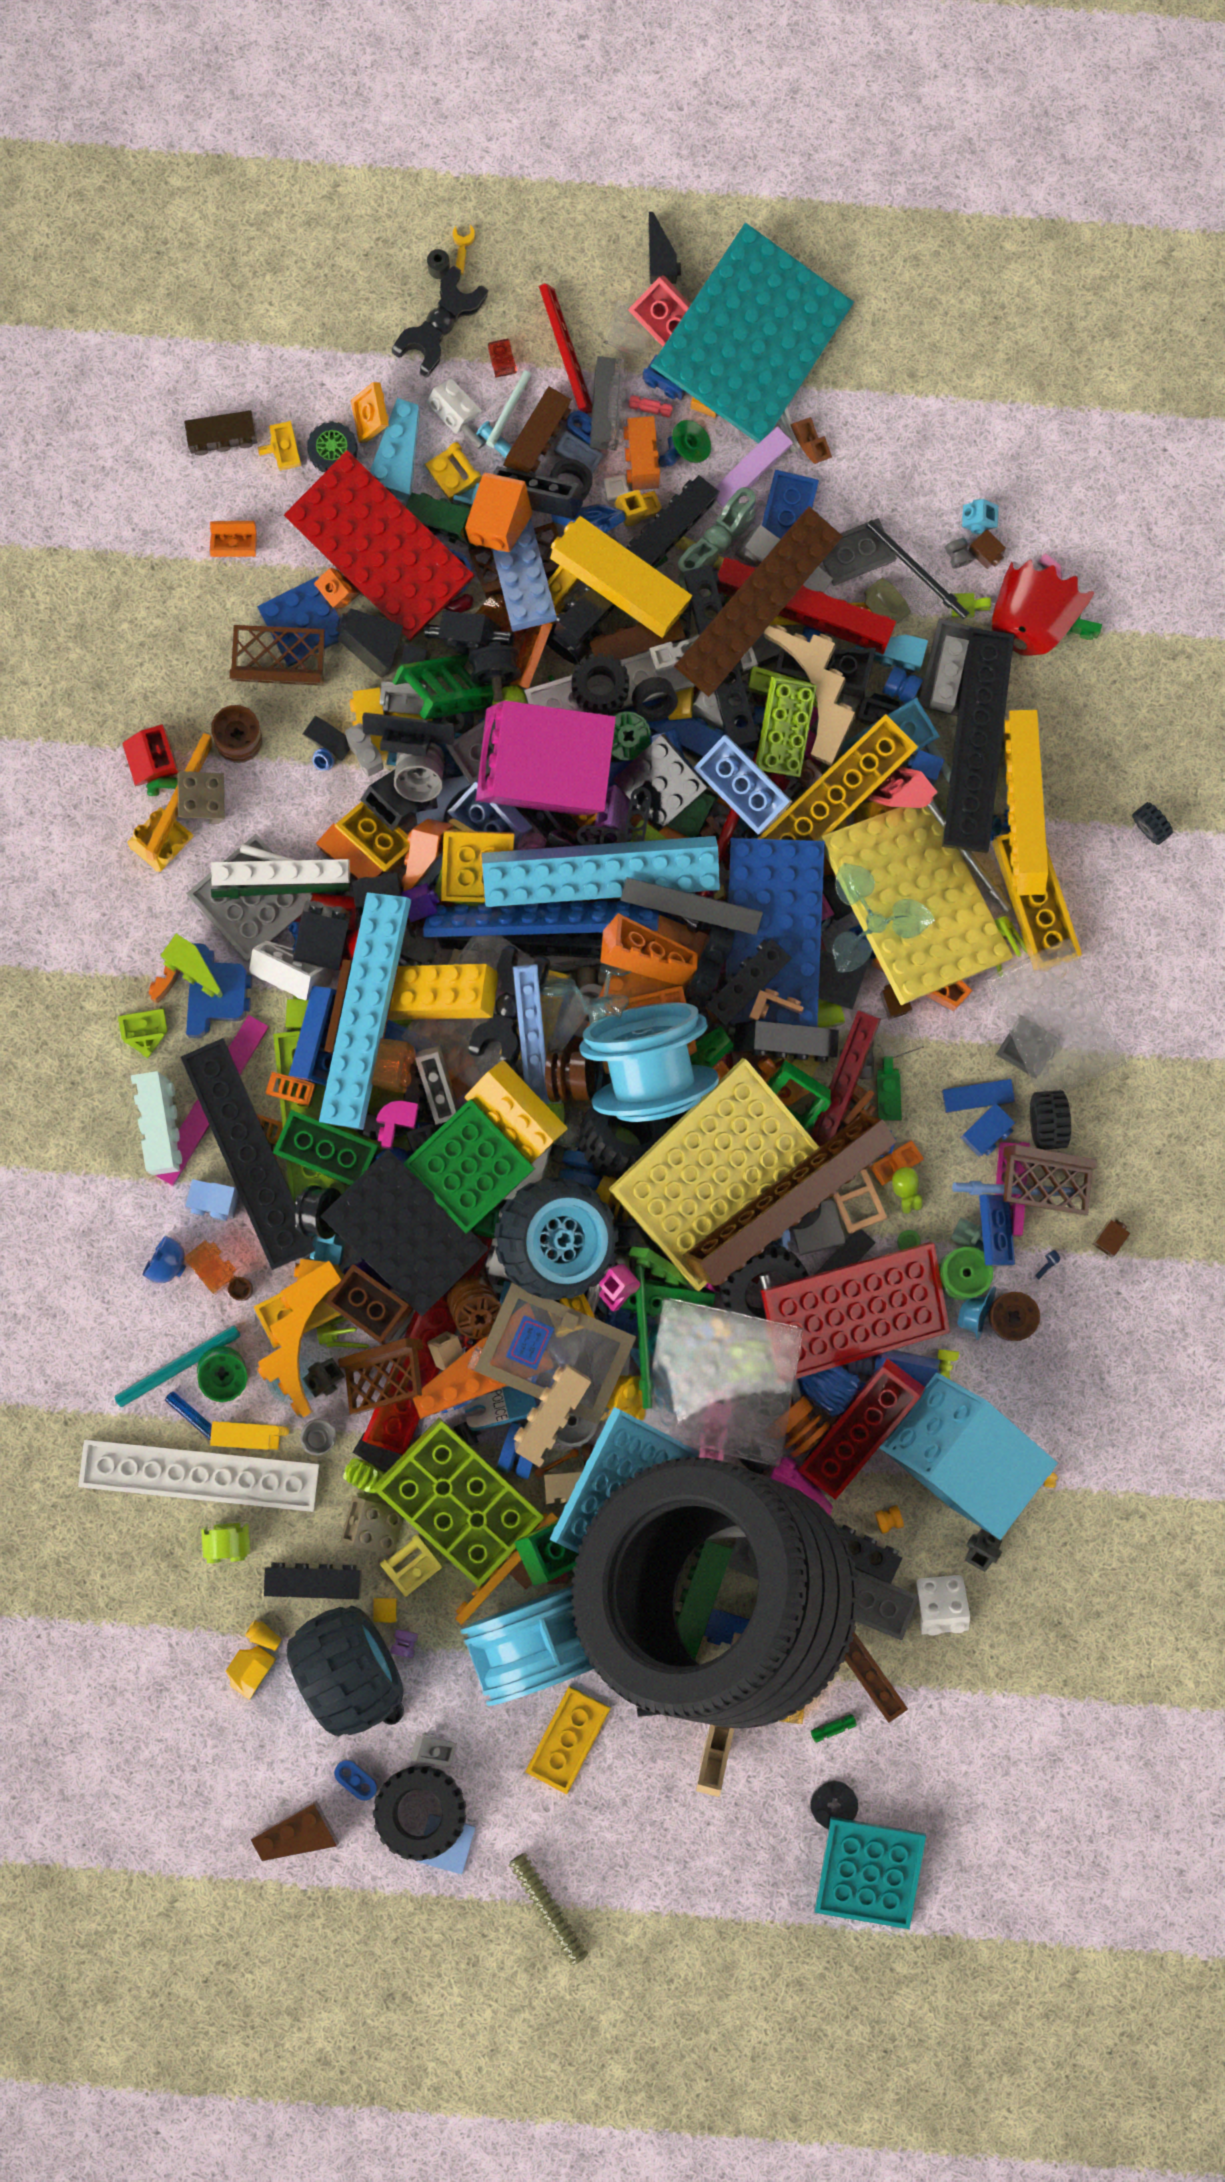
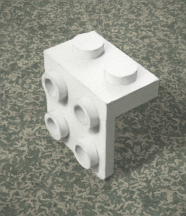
M961 1575L920 1578L917 1580L916 1587L921 1611V1635L928 1634L934 1636L945 1632L962 1633L969 1630L970 1613L964 1579Z

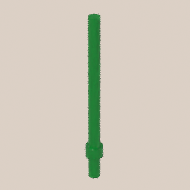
M634 1266L635 1277L640 1282V1287L636 1292L641 1371L639 1390H642L643 1409L652 1408L651 1389H653V1379H650L644 1267Z

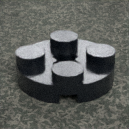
M831 1780L823 1783L813 1792L810 1800V1809L816 1822L829 1829L831 1817L848 1820L855 1819L858 1812V1799L854 1791L847 1784ZM833 1798H836L837 1802L842 1805L836 1809V1812L832 1813V1809L827 1804L828 1802L831 1803Z

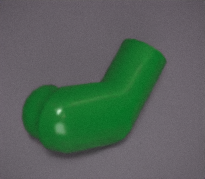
M159 777L148 782L146 785L147 795L158 796L159 788L176 789L178 778Z

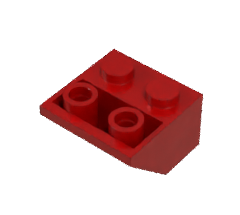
M163 724L141 730L122 743L135 787L159 777H170L178 774L179 770Z

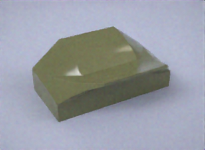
M883 577L864 591L866 596L864 603L869 609L878 615L888 616L890 619L895 620L896 624L911 612L903 596L891 582Z

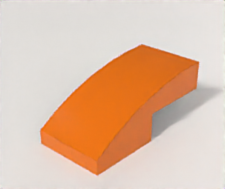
M911 1140L894 1150L892 1154L872 1164L870 1168L883 1186L892 1180L896 1170L902 1167L912 1168L923 1161L924 1158Z

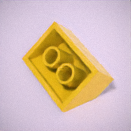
M362 801L335 824V827L384 872L396 870L404 863L410 848L408 835L400 827L392 832Z

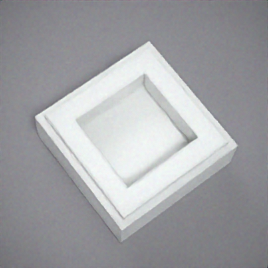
M626 475L603 479L608 502L616 501L619 495L629 493Z

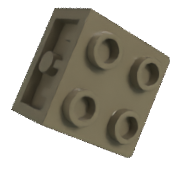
M179 771L177 774L178 816L182 818L209 819V824H219L225 819L224 773Z
M353 1496L340 1542L353 1547L393 1556L404 1518L392 1506Z

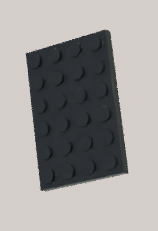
M389 1149L320 1216L421 1316L489 1250L471 1231L466 1234L434 1199V1194Z

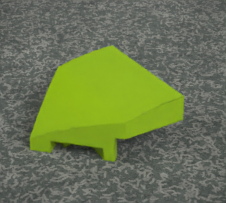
M164 1008L118 1016L123 1042L136 1049L147 1059L168 1032Z

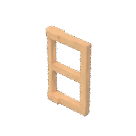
M866 1169L860 1171L866 1185L865 1187L842 1196L837 1191L833 1196L848 1234L887 1219ZM869 1192L878 1214L852 1224L843 1202Z

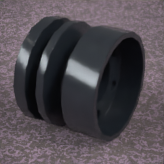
M565 605L561 609L562 612L566 613L570 609V605ZM552 623L553 625L546 644L568 662L580 665V660L588 655V650L584 644L590 646L589 642L594 641L595 637L603 635L599 626H597L574 649L554 633L556 624Z

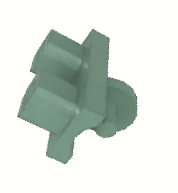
M960 1218L950 1239L965 1247H975L984 1252L982 1225H975Z

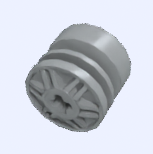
M431 742L426 756L397 753L394 787L398 794L414 802H425L439 795L442 790L445 755L442 749Z

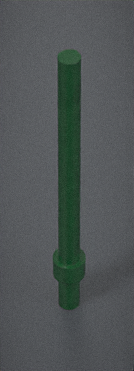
M350 883L257 887L231 885L229 888L211 889V897L240 899L243 896L350 891Z

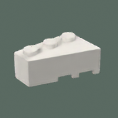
M264 941L253 948L249 973L275 985L281 990L294 994L299 999L308 1000L312 986L327 987L332 982L334 969L293 960L294 948L269 941Z

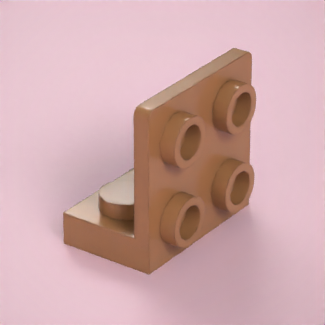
M766 988L765 992L759 991L749 1019L759 1021V1018H765L769 1008V1004H766V1001L802 1014L804 1007L800 1006L801 1001L788 997L787 1000L778 997V992Z

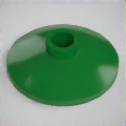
M683 420L674 427L672 432L673 444L677 452L684 459L692 463H700L709 457L711 441L701 425L691 420Z

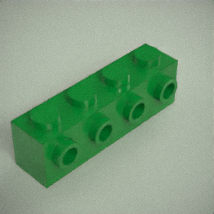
M644 1278L647 1315L650 1314L652 1317H656L657 1314H663L673 1320H679L680 1317H684L695 1323H702V1320L710 1321L715 1298L713 1291L706 1287L697 1291L695 1288L685 1287L682 1284L675 1287L667 1284L665 1281ZM636 1292L630 1294L620 1308L630 1310L631 1313L637 1311Z

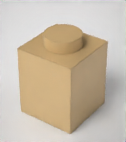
M448 1331L427 1342L436 1366L442 1370H445L464 1354L458 1337Z

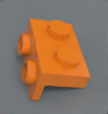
M210 521V557H256L257 531L255 521Z

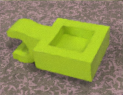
M953 593L958 598L957 601L970 613L966 618H974L975 611H990L991 598L975 600L974 593ZM951 608V618H961Z

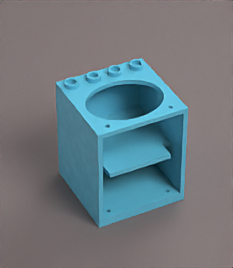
M937 1372L926 1385L920 1399L879 1447L947 1506L999 1540L1002 1539L1058 1464L987 1400Z

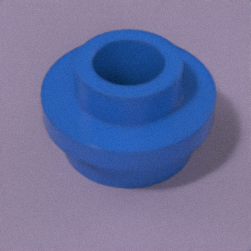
M319 748L314 752L312 762L315 768L324 771L330 770L334 766L335 759L329 750Z

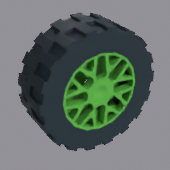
M334 421L324 422L320 426H316L314 431L310 433L307 440V451L310 461L319 471L326 472L346 450L357 458L358 447L355 436L349 427L342 425V423H335Z

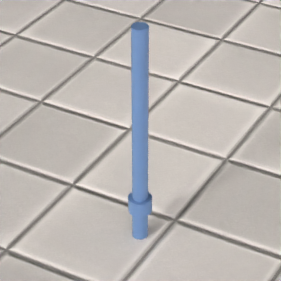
M970 1181L969 1183L954 1182L952 1190L953 1192H969L970 1195H981L982 1193L1004 1194L1005 1184H982L981 1181ZM1014 1185L1011 1194L1022 1195L1023 1192L1018 1185ZM1024 1185L1027 1190L1031 1187L1028 1185ZM1043 1186L1047 1193H1049L1053 1188H1055L1052 1186ZM1062 1187L1067 1196H1070L1075 1191L1073 1187ZM1035 1188L1030 1193L1031 1195H1042L1038 1188ZM1057 1191V1192H1055L1052 1196H1061V1195H1060V1194L1058 1193V1191Z

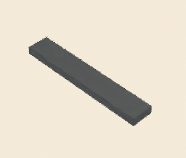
M626 877L620 898L624 902L757 935L763 914L759 910Z

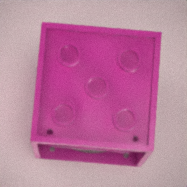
M505 700L487 708L476 801L580 816L604 812L616 717ZM495 719V729L493 730L491 740L492 744H494V753H491L489 757L491 771L486 782L487 752L491 729Z

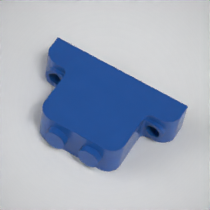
M192 943L201 953L223 993L221 998L217 995H214L212 998L201 990L203 986L195 982L194 985L189 983L186 1035L189 1038H202L210 1032L211 1021L238 1022L245 1018L246 1011L250 1012L251 998H247V990L252 988V975H248V972L241 964L214 962V950H210L205 944Z

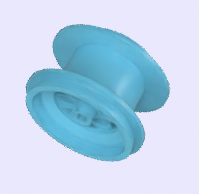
M658 1003L639 1006L606 1016L592 1023L584 1030V1040L580 1044L582 1056L591 1060L607 1061L612 1080L610 1084L601 1088L592 1097V1105L597 1112L614 1115L620 1120L630 1122L662 1119L689 1110L701 1101L702 1096L717 1086L719 1078L716 1070L707 1066L691 1065L687 1043L701 1036L707 1029L706 1018L698 1013L697 1007L687 1003Z

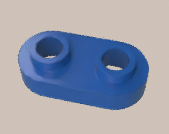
M582 411L570 413L566 423L568 431L590 445L592 418ZM579 423L581 427H576L574 424Z
M343 1760L336 1766L334 1771L336 1780L356 1798L367 1801L374 1797L377 1792L376 1781L355 1762ZM344 1768L351 1770L350 1776L343 1775ZM363 1783H367L370 1786L368 1792L361 1790Z

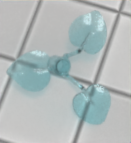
M848 863L842 864L836 875V892L839 898L848 905H853L860 899L868 912L866 917L868 929L860 933L858 937L855 933L847 931L835 938L832 945V953L836 969L839 973H843L863 965L869 959L872 947L869 941L862 938L872 932H883L891 920H893L892 928L897 935L902 938H913L922 933L935 921L933 915L923 904L913 899L897 901L892 908L894 916H889L888 918H884L880 912H872L864 899L874 890L875 881L872 874L861 866Z
M602 963L600 971L607 973L604 996L589 1000V1007L579 988L575 986L576 982L572 979H550L539 986L540 994L564 996L572 991L575 992L584 1008V1014H589L590 1025L608 1016V1014L621 1018L624 1009L629 1004V998L619 994L608 995L610 978L613 975L624 976L632 972Z

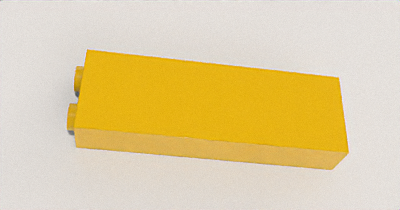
M581 516L575 522L570 521L564 530L565 534L562 538L558 536L551 545L553 551L550 559L661 638L666 635L689 606L693 595Z

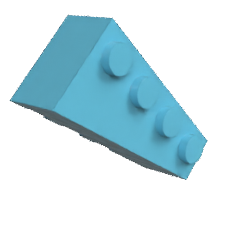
M397 398L388 421L389 426L385 429L370 473L397 499L408 502L412 493L420 411L419 405Z

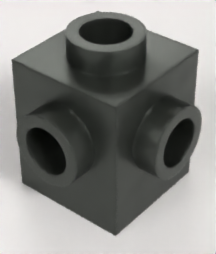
M330 1358L322 1363L318 1361L307 1369L309 1373L302 1380L316 1398L322 1394L328 1396L338 1389L336 1385L345 1378V1375L334 1359Z
M981 1529L977 1535L972 1534L966 1545L969 1550L965 1561L986 1572L993 1562L996 1563L1001 1556L1002 1550L999 1548L1002 1539L999 1540L984 1529Z

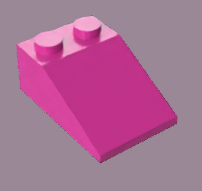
M779 1456L768 1478L802 1491L816 1501L831 1516L833 1505L816 1484L798 1471L800 1466L793 1459Z

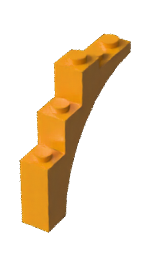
M331 1261L326 1262L281 1291L283 1297L280 1299L287 1310L290 1308L293 1310L292 1313L269 1326L271 1329L269 1335L275 1345L280 1343L281 1348L257 1362L260 1366L257 1370L264 1381L268 1379L269 1382H273L279 1378L281 1381L278 1383L279 1388L285 1396L289 1394L293 1401L290 1404L297 1416L301 1414L303 1418L311 1414L313 1410L305 1396L300 1378L299 1356L301 1340L306 1325L318 1304L342 1279Z

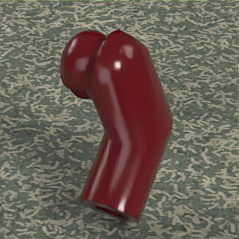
M464 594L454 601L451 600L444 609L450 612L463 613L472 607L474 599L470 594Z

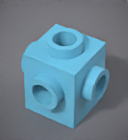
M975 499L972 503L963 505L962 527L971 530L973 534H982L986 529L990 530L998 527L999 506L985 499Z

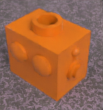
M329 568L314 583L333 608H345L360 594L338 569Z

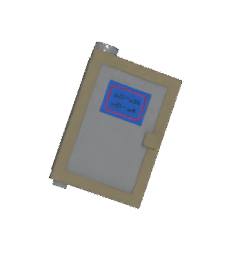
M511 1283L484 1347L481 1348L476 1345L467 1368L539 1399L543 1390L546 1387L550 1388L555 1380L552 1377L558 1367L563 1368L567 1363L591 1379V1383L577 1407L569 1412L599 1424L600 1420L605 1422L610 1409L606 1407L636 1336L551 1299H544L527 1293L518 1285Z

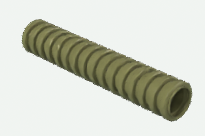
M522 1853L511 1860L508 1866L514 1869L512 1872L517 1874L516 1879L522 1882L520 1885L525 1887L524 1892L526 1894L529 1893V1900L534 1901L533 1906H537V1912L542 1914L541 1919H545V1925L550 1927L549 1932H553V1938L558 1940L557 1945L562 1946L561 1951L566 1953V1959H570L569 1964L576 1965L587 1957L588 1951L583 1950L584 1945L579 1943V1937H575L576 1932L571 1930V1924H567L568 1919L563 1917V1911H559L560 1906L555 1905L556 1900L551 1898V1892H547L548 1887L543 1885V1879H539L540 1874L535 1873V1866L530 1865L532 1862L527 1860L526 1857L528 1855Z

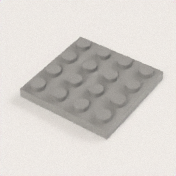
M257 834L244 843L245 845L273 853ZM239 848L223 862L265 860L240 853ZM211 873L186 893L247 963L251 960L253 948L264 941H274L289 928L292 922L297 921L302 916L306 901L310 902L312 897L310 893L243 896L240 899H230V897L212 898L211 889L229 888L231 885L212 886ZM297 884L239 885V887L297 885Z

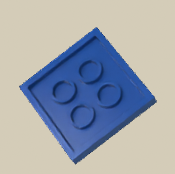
M318 576L257 606L267 626L325 629L324 649L340 642L337 640L339 632L335 631L339 616L335 608L330 605L314 583L319 579ZM270 632L273 639L275 640L276 637L272 634V632ZM288 633L281 640L290 648L299 638L294 633ZM297 633L300 637H303L305 635ZM311 634L304 641L313 649L319 644L320 635ZM280 641L276 644L283 655L287 649ZM301 643L292 652L301 660L310 651ZM291 654L284 658L288 667L298 663Z

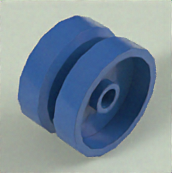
M564 1150L562 1163L575 1170L563 1169L559 1171L558 1178L575 1180L596 1191L603 1178L597 1174L604 1175L605 1173L601 1170H595L593 1164L587 1162L584 1157L585 1152Z
M511 1422L496 1470L508 1474L512 1470L514 1461H518L515 1472L516 1476L528 1480L532 1467H535V1464L515 1452L514 1443L516 1440L513 1439L520 1427L524 1428V1425Z

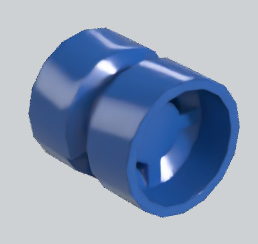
M894 666L882 693L891 697L898 695L899 700L906 704L915 698L923 679L913 674L906 676L905 670Z

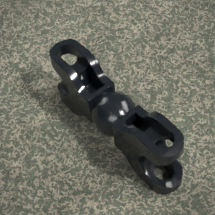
M452 266L441 279V299L438 302V307L428 313L426 321L421 326L404 329L392 348V354L398 358L402 357L409 350L416 349L421 351L424 355V360L420 365V374L425 378L429 377L440 363V343L443 340V336L452 331L454 322L456 323L460 317L476 314L488 297L489 290L482 285L469 294L460 292L456 285L460 280L461 270L456 266Z
M508 945L503 949L496 967L502 981L500 991L504 993L495 1001L496 1014L493 1013V1018H489L487 1022L481 1023L474 1029L468 1050L473 1056H481L485 1053L490 1043L499 1041L502 1047L500 1061L504 1060L512 1068L515 1066L521 1053L520 1037L517 1032L518 1022L515 1021L518 1019L513 974V966L518 964L519 953L515 947ZM538 957L533 963L537 964L539 989L545 984L550 970V960L546 957Z

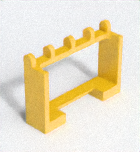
M212 1421L210 1446L278 1450L279 1437L287 1436L289 1429L274 1425Z

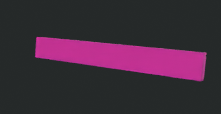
M248 1015L229 1046V1051L240 1075L269 1029V1026ZM197 1099L179 1129L180 1140L177 1141V1148L182 1156V1164H179L180 1171L155 1175L174 1186L210 1126L199 1099Z

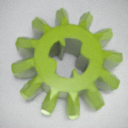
M358 1458L350 1460L343 1474L344 1479L348 1483L369 1493H375L374 1485L384 1476V1472L381 1469Z

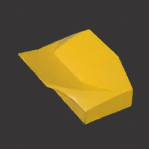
M258 1645L252 1649H239L225 1671L231 1681L230 1686L250 1700L277 1658Z

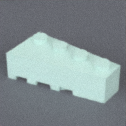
M158 1071L131 1075L132 1084L136 1083L138 1094L134 1095L135 1105H138V1109L142 1114L138 1119V1125L142 1135H145V1139H142L141 1143L146 1171L151 1175L180 1171L179 1164H182V1156L177 1148L180 1134L178 1128H175V1119H177L178 1114L176 1106L173 1105L172 1096H175L174 1084Z

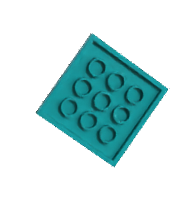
M831 1817L814 1908L815 1913L910 1930L926 1833Z

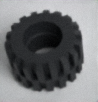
M598 653V656L594 657V654H591L589 659L583 658L580 660V665H576L574 668L571 683L572 696L574 700L576 699L577 706L579 708L583 707L584 712L588 713L590 711L594 714L602 713V715H607V712L611 711L613 714L617 711L618 707L621 709L624 701L627 700L629 674H627L625 665L622 666L618 658L615 661L613 655L608 654V657H604V653ZM595 675H606L614 682V688L608 694L596 695L587 688V682Z
M1063 1090L1034 1092L1031 1097L1030 1125L1033 1142L1037 1149H1063L1069 1146L1071 1140V1114L1069 1102Z

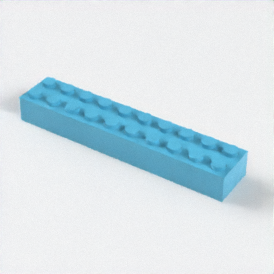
M715 836L482 853L486 907L617 898L622 895L626 877L684 892L720 890L718 845Z

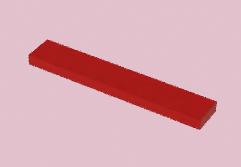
M547 283L541 284L539 289L578 409L586 414L592 413V401L556 291Z

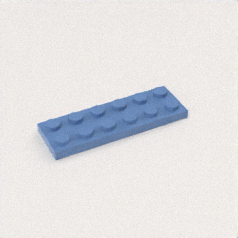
M530 518L510 553L492 549L513 632L554 622L557 618Z

